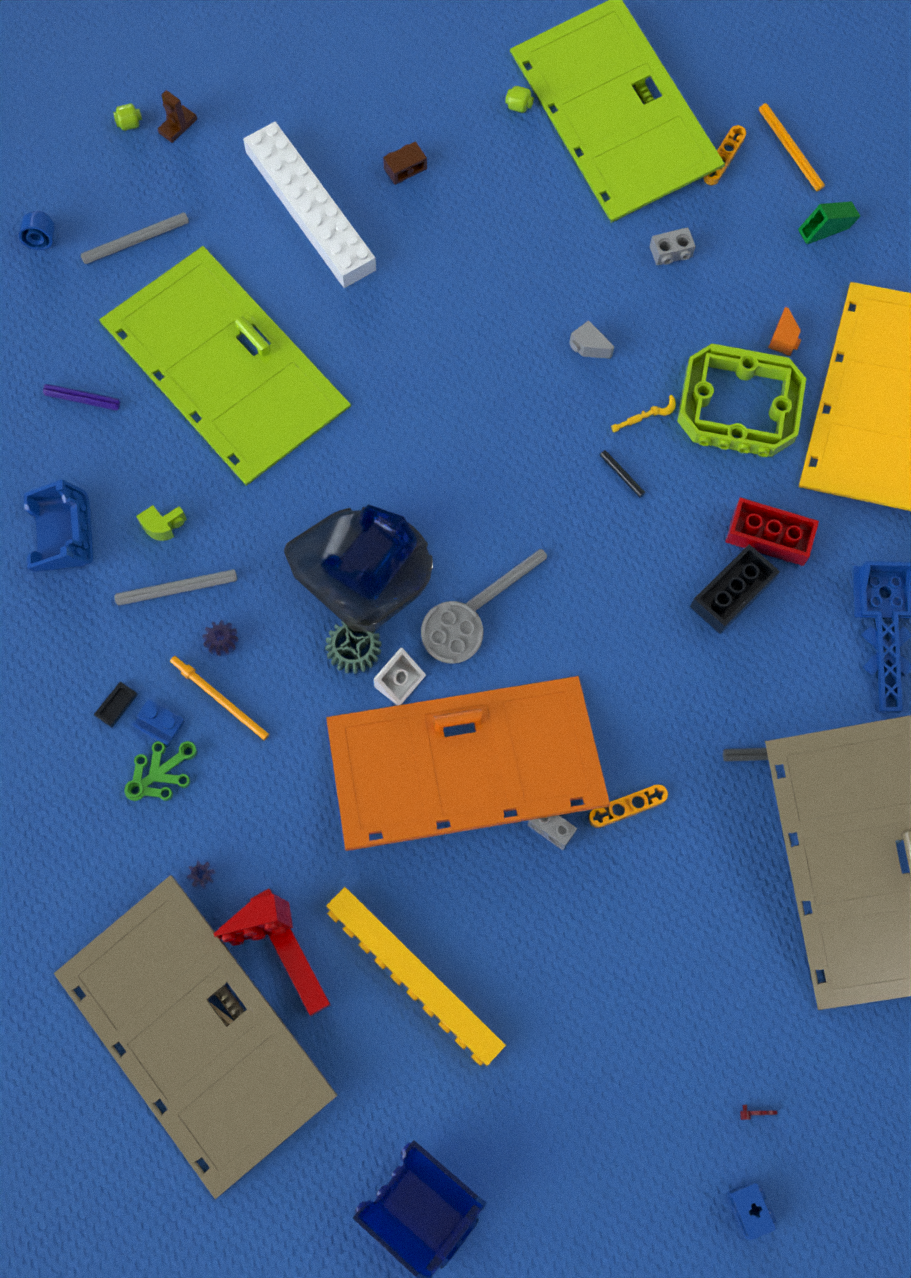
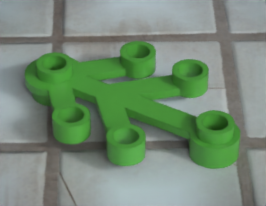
M160 741L153 743L149 775L143 779V768L148 765V759L143 754L137 755L134 758L135 770L133 780L129 781L124 788L126 797L132 801L141 800L144 796L160 797L163 801L171 800L173 797L171 789L168 787L161 789L148 787L153 782L178 784L181 788H187L190 785V778L186 774L178 776L166 773L183 760L193 759L197 754L195 745L190 741L183 742L179 746V753L160 766L161 756L165 753L166 747ZM161 745L162 750L159 752L155 751L156 746ZM187 749H192L190 755L185 754ZM140 758L145 759L143 764H138ZM182 778H187L185 784H180ZM135 787L139 788V792L137 794L132 793V790ZM169 791V796L162 797V793Z

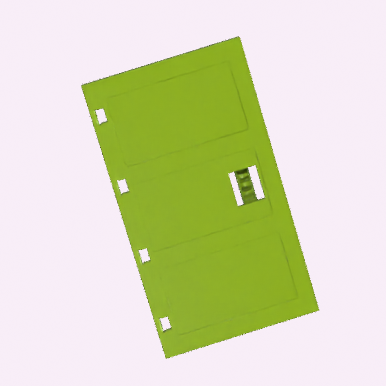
M608 0L510 48V53L611 223L725 167L722 158L623 0ZM527 63L532 67L529 71L524 66ZM649 77L652 78L662 94L657 99H654L645 84L646 79ZM553 105L557 109V112H555L554 114L551 112L549 108ZM580 148L584 155L578 157L574 150ZM604 193H607L610 198L606 202L601 196Z
M204 246L99 319L107 331L246 486L351 407V404ZM253 326H255L263 334V336L271 343L270 345L253 328ZM122 330L127 335L124 340L117 334ZM244 334L257 348L258 354L253 356L237 338ZM158 371L164 376L161 381L154 375ZM195 413L201 417L198 423L191 417ZM233 455L240 461L236 466L229 459Z

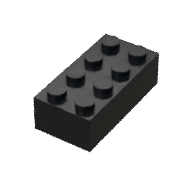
M749 544L693 599L690 607L721 634L776 579L780 571Z

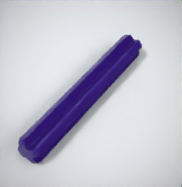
M45 384L43 388L45 396L112 410H118L120 407V401L117 398Z

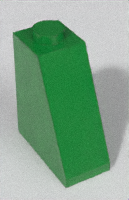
M852 201L819 204L798 230L805 243L810 244L849 229L860 218V214Z

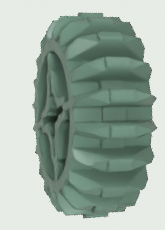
M350 618L349 624L342 620L341 627L335 624L334 628L336 631H329L331 637L326 638L328 645L325 646V650L328 651L327 658L332 659L331 664L333 666L338 664L337 669L339 671L345 667V673L348 674L350 669H353L354 674H357L358 668L365 672V665L369 668L373 667L371 661H378L376 655L381 654L379 647L382 644L378 640L380 638L379 633H375V627L369 628V622H365L362 625L360 618L357 620V623H354L353 619ZM352 633H360L364 636L356 637ZM345 635L346 641L340 645L341 647L336 648L339 640ZM350 639L352 643H355V646L357 647V653L355 652V649H352V647H350ZM371 644L367 654L361 657L360 652L362 649L366 648V645ZM341 655H350L354 657L355 660L343 658Z

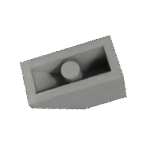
M589 320L571 333L570 346L581 356L607 359L613 356L614 346Z

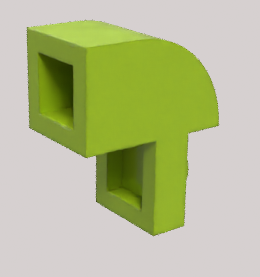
M154 505L136 516L145 532L151 538L160 541L174 538L172 529L181 527L184 521L187 520L180 506L162 517Z

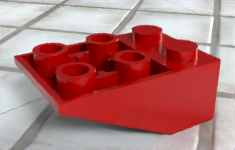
M275 894L252 899L213 933L214 937L221 939L223 942H228L232 946L244 944V940H261L265 938V935L272 933L273 935L284 934L287 929L293 928L290 904Z

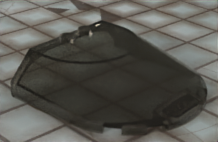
M362 507V510L358 511L346 508L334 512L287 542L284 548V554L294 578L353 631L374 632L422 594L429 583L433 569L432 555H429L427 550L428 544L419 531L395 514L391 513L390 516L378 513L379 509Z

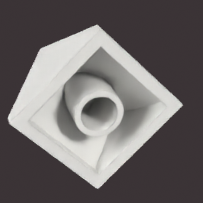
M400 648L376 675L374 686L396 705H401L426 674L407 652Z

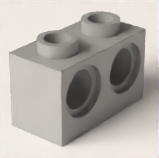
M688 227L654 235L650 243V249L657 266L662 264L668 265L678 260H687L693 257L696 247Z
M559 815L529 820L527 825L561 850H564L577 830L575 826Z

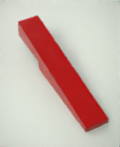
M267 889L252 897L250 901L255 898L271 895L272 892L270 889ZM287 929L286 933L281 935L268 934L309 1015L312 1017L331 1006L292 930Z

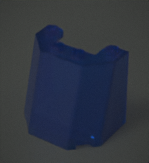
M413 1140L412 1143H407L401 1151V1161L404 1164L398 1166L393 1171L392 1179L387 1186L383 1185L379 1189L375 1201H362L357 1206L353 1219L416 1278H432L439 1267L442 1269L449 1263L477 1226L479 1221L477 1217L485 1208L487 1202L419 1143Z

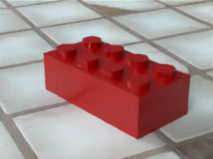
M740 497L735 506L725 542L742 548H746L750 544L759 553L804 566L810 557L819 521Z

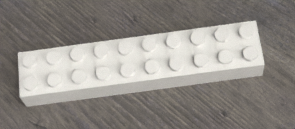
M273 122L243 138L247 155L343 288L376 271L375 256L278 124Z

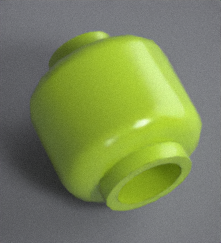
M516 85L508 90L505 103L508 104L510 110L525 113L528 108H531L534 97H531L529 89Z
M132 103L117 106L116 112H113L117 127H120L123 131L138 128L139 121L142 120L140 109H136Z

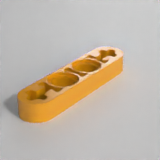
M735 125L729 130L717 150L722 160L725 161V167L717 170L713 177L709 175L703 177L706 184L715 185L719 182L744 142L746 136L744 127ZM739 134L735 141L733 139L734 135ZM731 146L734 150L727 151L724 147Z
M658 784L611 801L610 807L592 809L588 817L589 823L595 828H602L662 805L668 798V791L664 786ZM655 790L658 793H663L661 800L655 797L649 801L651 804H648L647 797L654 795ZM635 797L642 798L644 806L641 808L634 807L632 799ZM617 804L623 806L624 814L620 816L615 815L612 810L613 806ZM608 808L609 815L602 818V823H599L598 820L594 821L595 813L598 812L599 815H603L607 812L605 809Z

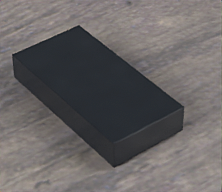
M120 681L95 712L94 716L112 728L138 694Z

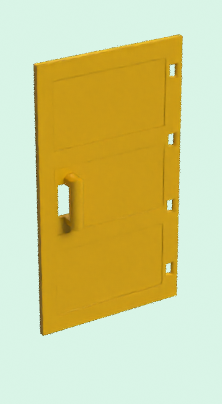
M850 282L799 483L800 488L911 511V293ZM850 303L856 305L855 312L848 311ZM837 353L844 355L842 362H835ZM824 405L831 407L829 414H822ZM811 457L818 459L816 467H809Z

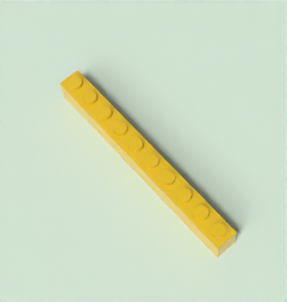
M346 887L326 905L329 910L327 915L335 923L339 920L345 926L343 931L350 938L355 936L360 941L359 947L366 954L371 952L376 957L374 961L380 968L384 970L387 967L392 972L390 977L398 985L403 983L408 988L406 993L414 1001L419 999L424 1004L422 1009L431 1018L435 1015L440 1020L438 1025L447 1034L451 1031L457 1037L454 1041L463 1050L467 1047L473 1053L471 1058L479 1066L484 1064L487 1067L506 1046Z

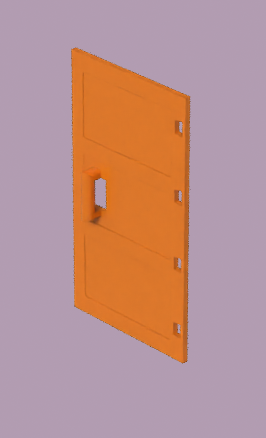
M579 676L326 717L346 851L610 807ZM474 723L476 732L449 737L444 736V727ZM583 799V805L571 806L570 801ZM516 810L517 816L504 818V812ZM449 821L450 827L437 829L436 823ZM382 833L383 835L382 839L370 840L369 838L371 834Z

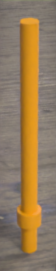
M177 656L171 658L170 662L181 671V674L186 679L190 678L262 740L265 741L268 738L269 733L200 677L191 665H186Z

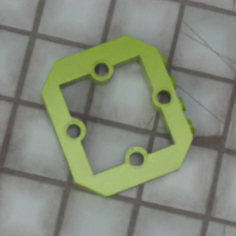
M712 343L689 358L677 422L693 442L699 443L702 446L711 445L722 450L732 449L744 454L753 453L758 454L760 457H772L792 445L798 436L806 377L788 357ZM708 367L733 371L739 379L746 381L753 378V376L783 381L781 396L773 400L768 411L769 417L777 422L775 434L747 429L740 423L726 425L700 420L701 408L709 405L714 393L712 384L706 381Z

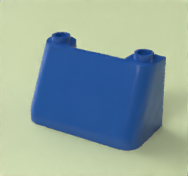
M63 479L24 493L23 506L26 512L36 518L37 552L33 551L28 554L27 569L41 572L91 564L93 561L90 504L87 493L82 488Z

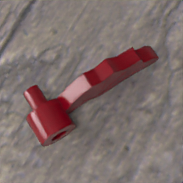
M742 1105L743 1111H740L741 1120L751 1119V1115H778L777 1111H747V1105Z

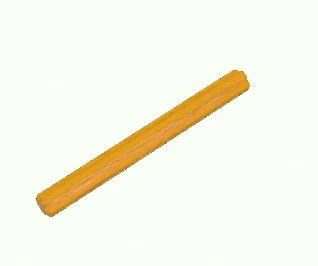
M764 103L759 107L760 113L817 192L825 187V184L769 105Z

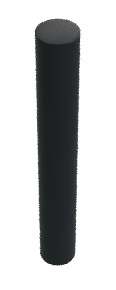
M606 450L600 454L603 460L639 498L646 493Z

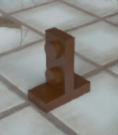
M166 90L161 96L167 120L157 129L160 135L173 143L197 120V116L184 105H181V101Z

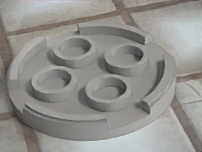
M457 601L444 602L433 607L426 614L421 626L422 642L428 653L435 659L449 664L461 663L470 659L480 648L483 640V625L478 614L470 606Z

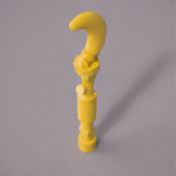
M670 395L669 404L665 408L652 406L651 410L646 413L642 411L641 414L627 418L626 421L620 424L611 425L612 431L615 433L620 428L627 425L631 426L651 415H670L676 407L675 398L673 395Z

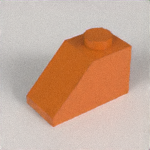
M787 307L783 310L768 348L790 356L793 349L797 350L801 339L798 336L801 330Z

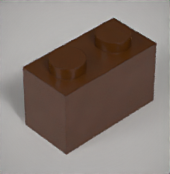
M416 141L406 144L401 149L390 152L383 157L384 170L395 185L427 169V157Z

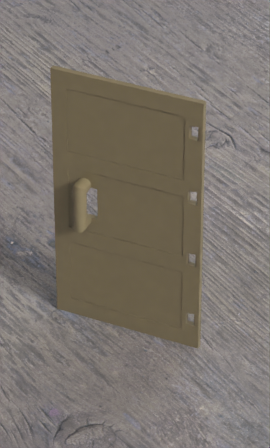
M911 715L765 741L818 1010L911 996ZM783 764L786 777L778 779L775 765ZM797 832L799 845L791 847L789 833ZM896 840L904 841L910 872H901ZM802 901H810L812 913L805 915ZM824 969L826 981L818 983L816 970Z
M170 875L59 968L54 975L214 1199H217L338 1095L221 939L214 937L213 933L215 931L175 878ZM226 983L230 985V987L242 1001L244 1006L247 1008L246 1011L242 1008V1006L239 1004V1002L227 988V986L225 985ZM80 987L86 997L80 1000L74 989ZM212 995L217 996L234 1019L228 1026L207 1000ZM119 1042L126 1051L122 1057L114 1047ZM159 1099L168 1109L163 1114L155 1104ZM203 1158L210 1167L205 1173L197 1163V1160Z

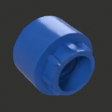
M37 210L29 212L22 218L18 234L19 240L25 246L34 250L48 249L52 245L55 224L45 212Z

